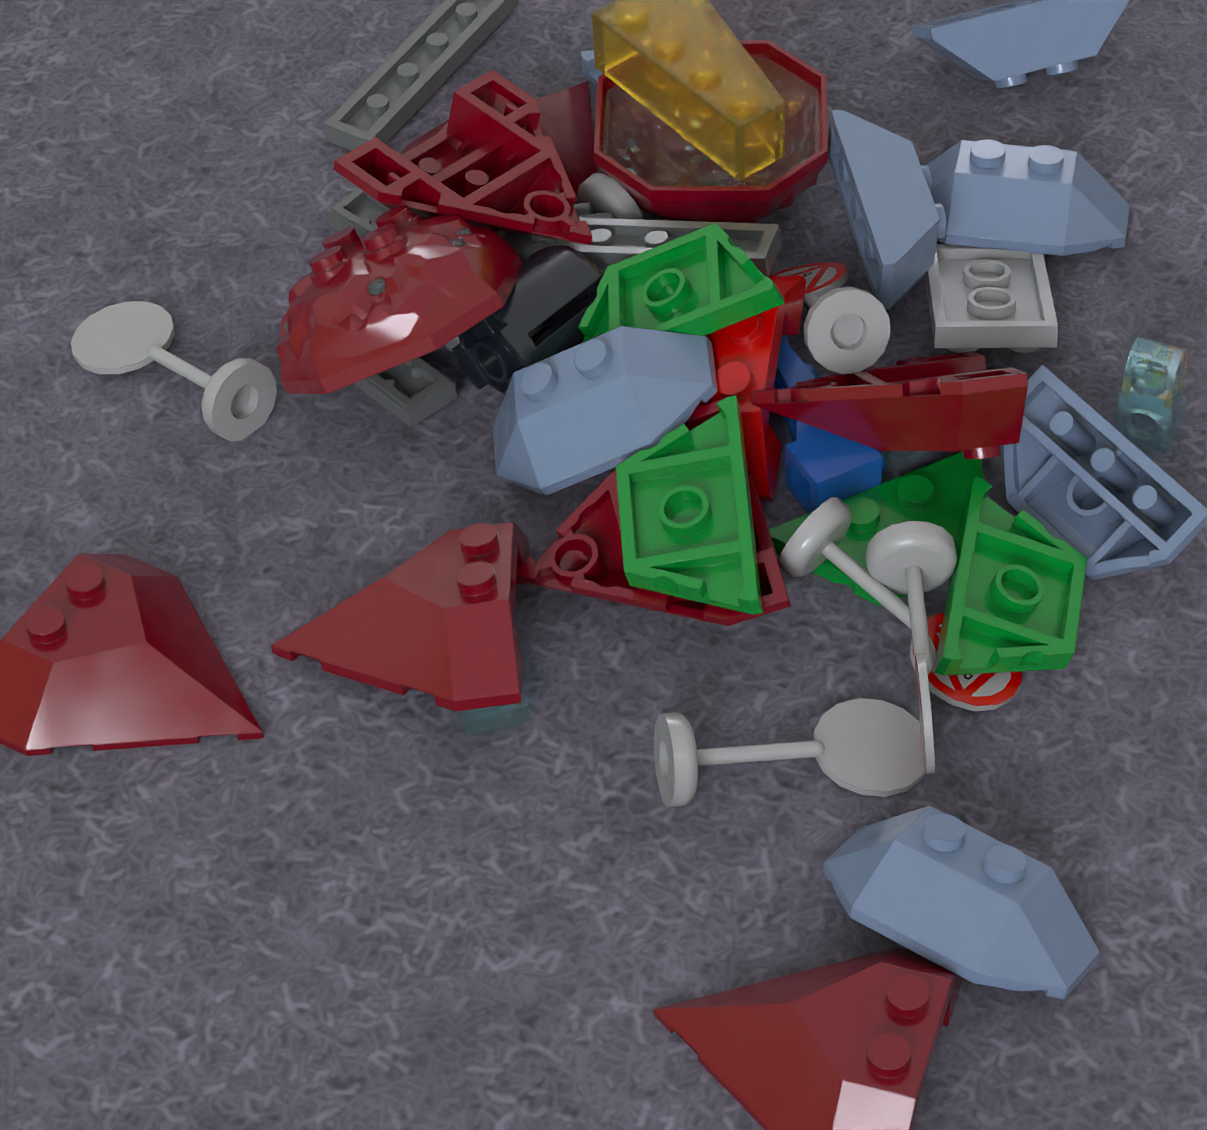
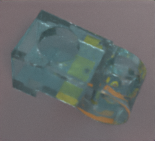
M1137 337L1133 343L1124 371L1122 388L1119 390L1115 428L1134 445L1165 454L1168 453L1185 414L1186 398L1183 397V386L1188 362L1187 349ZM1142 413L1152 417L1158 423L1160 430L1153 433L1138 430L1131 424L1134 414Z

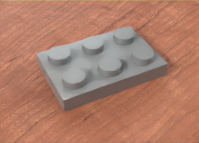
M936 244L934 264L924 274L934 348H947L957 353L976 351L979 348H1008L1021 353L1033 352L1039 348H1057L1058 322L1043 254Z

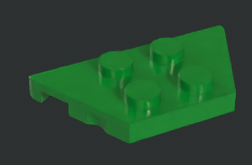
M714 223L607 266L597 287L596 299L586 309L578 328L585 335L583 342L620 326L705 336L716 330L783 305L784 297L768 276L765 277L740 247H736L730 237L717 223Z
M735 395L719 401L717 406L720 413L691 431L682 424L663 436L661 441L653 448L640 450L615 466L623 566L630 586L755 615L763 613L741 409Z
M960 452L842 499L841 501L850 509L852 519L849 529L838 544V547L868 571L865 554L870 540L876 533L890 525L907 521L929 522L944 528L952 535L956 546L965 492L974 476L984 479L982 460L964 459L963 452ZM812 512L769 529L778 555H781L789 539ZM826 559L813 571V573L833 583L845 584L853 590L854 594L879 607L883 606L830 560ZM895 594L899 598L907 596L902 594Z
M974 476L965 492L956 543L957 562L954 573L950 577L934 673L946 676L1065 669L1075 653L1087 558L1064 540L1050 535L1043 524L1026 511L1022 510L1016 518L987 497L992 485L984 479Z

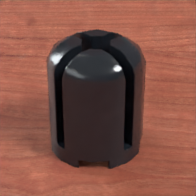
M554 245L536 251L522 262L517 273V281L504 306L458 336L460 343L452 348V352L464 374L479 390L489 384L501 393L507 391L514 372L581 344L585 335L578 326L586 309L596 299L597 292L591 296L586 293L575 299L573 298L601 277L603 272L591 259L570 246Z

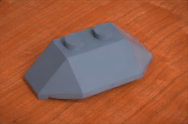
M1014 0L912 26V31L916 39L972 77L994 81L996 88H1005L1026 83L1028 81L1027 73L1045 68L1046 75L1061 74L1078 69L1077 60L1097 55L1130 0Z
M831 110L828 135V162L833 171L873 295L883 304L886 311H893L934 264L937 239L944 238L946 233L945 211L941 203H934L930 169L928 165H920L912 141L847 111Z
M990 139L979 141L961 140L927 164L932 178L933 201L943 205L946 217L945 237L937 239L939 242L951 245L1060 256L1094 252L1105 246L1112 249L1125 247L1130 204L1077 151L1060 150L1051 145H1039L1036 147L1008 145Z
M620 326L514 372L493 425L496 476L506 483H514L522 488L547 496L615 468L616 465L640 450L653 448L661 441L663 436L684 424L700 401L706 403L718 391L711 341L706 336Z
M1043 364L1028 379L1020 441L1017 444L1004 445L1003 450L1007 502L1019 513L1022 510L1026 511L1043 524L1050 535L1064 540L1087 558L1085 574L1090 579L1098 580L1170 564L1207 525V508Z
M932 806L859 828L824 861L822 872L827 881L832 882L836 896L851 919L972 983L1014 991L1042 990L1047 997L1065 1000L1088 974L1099 958L1100 951L1052 867Z

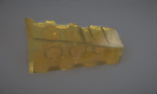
M615 0L592 12L595 68L738 181L785 156V101L708 0Z

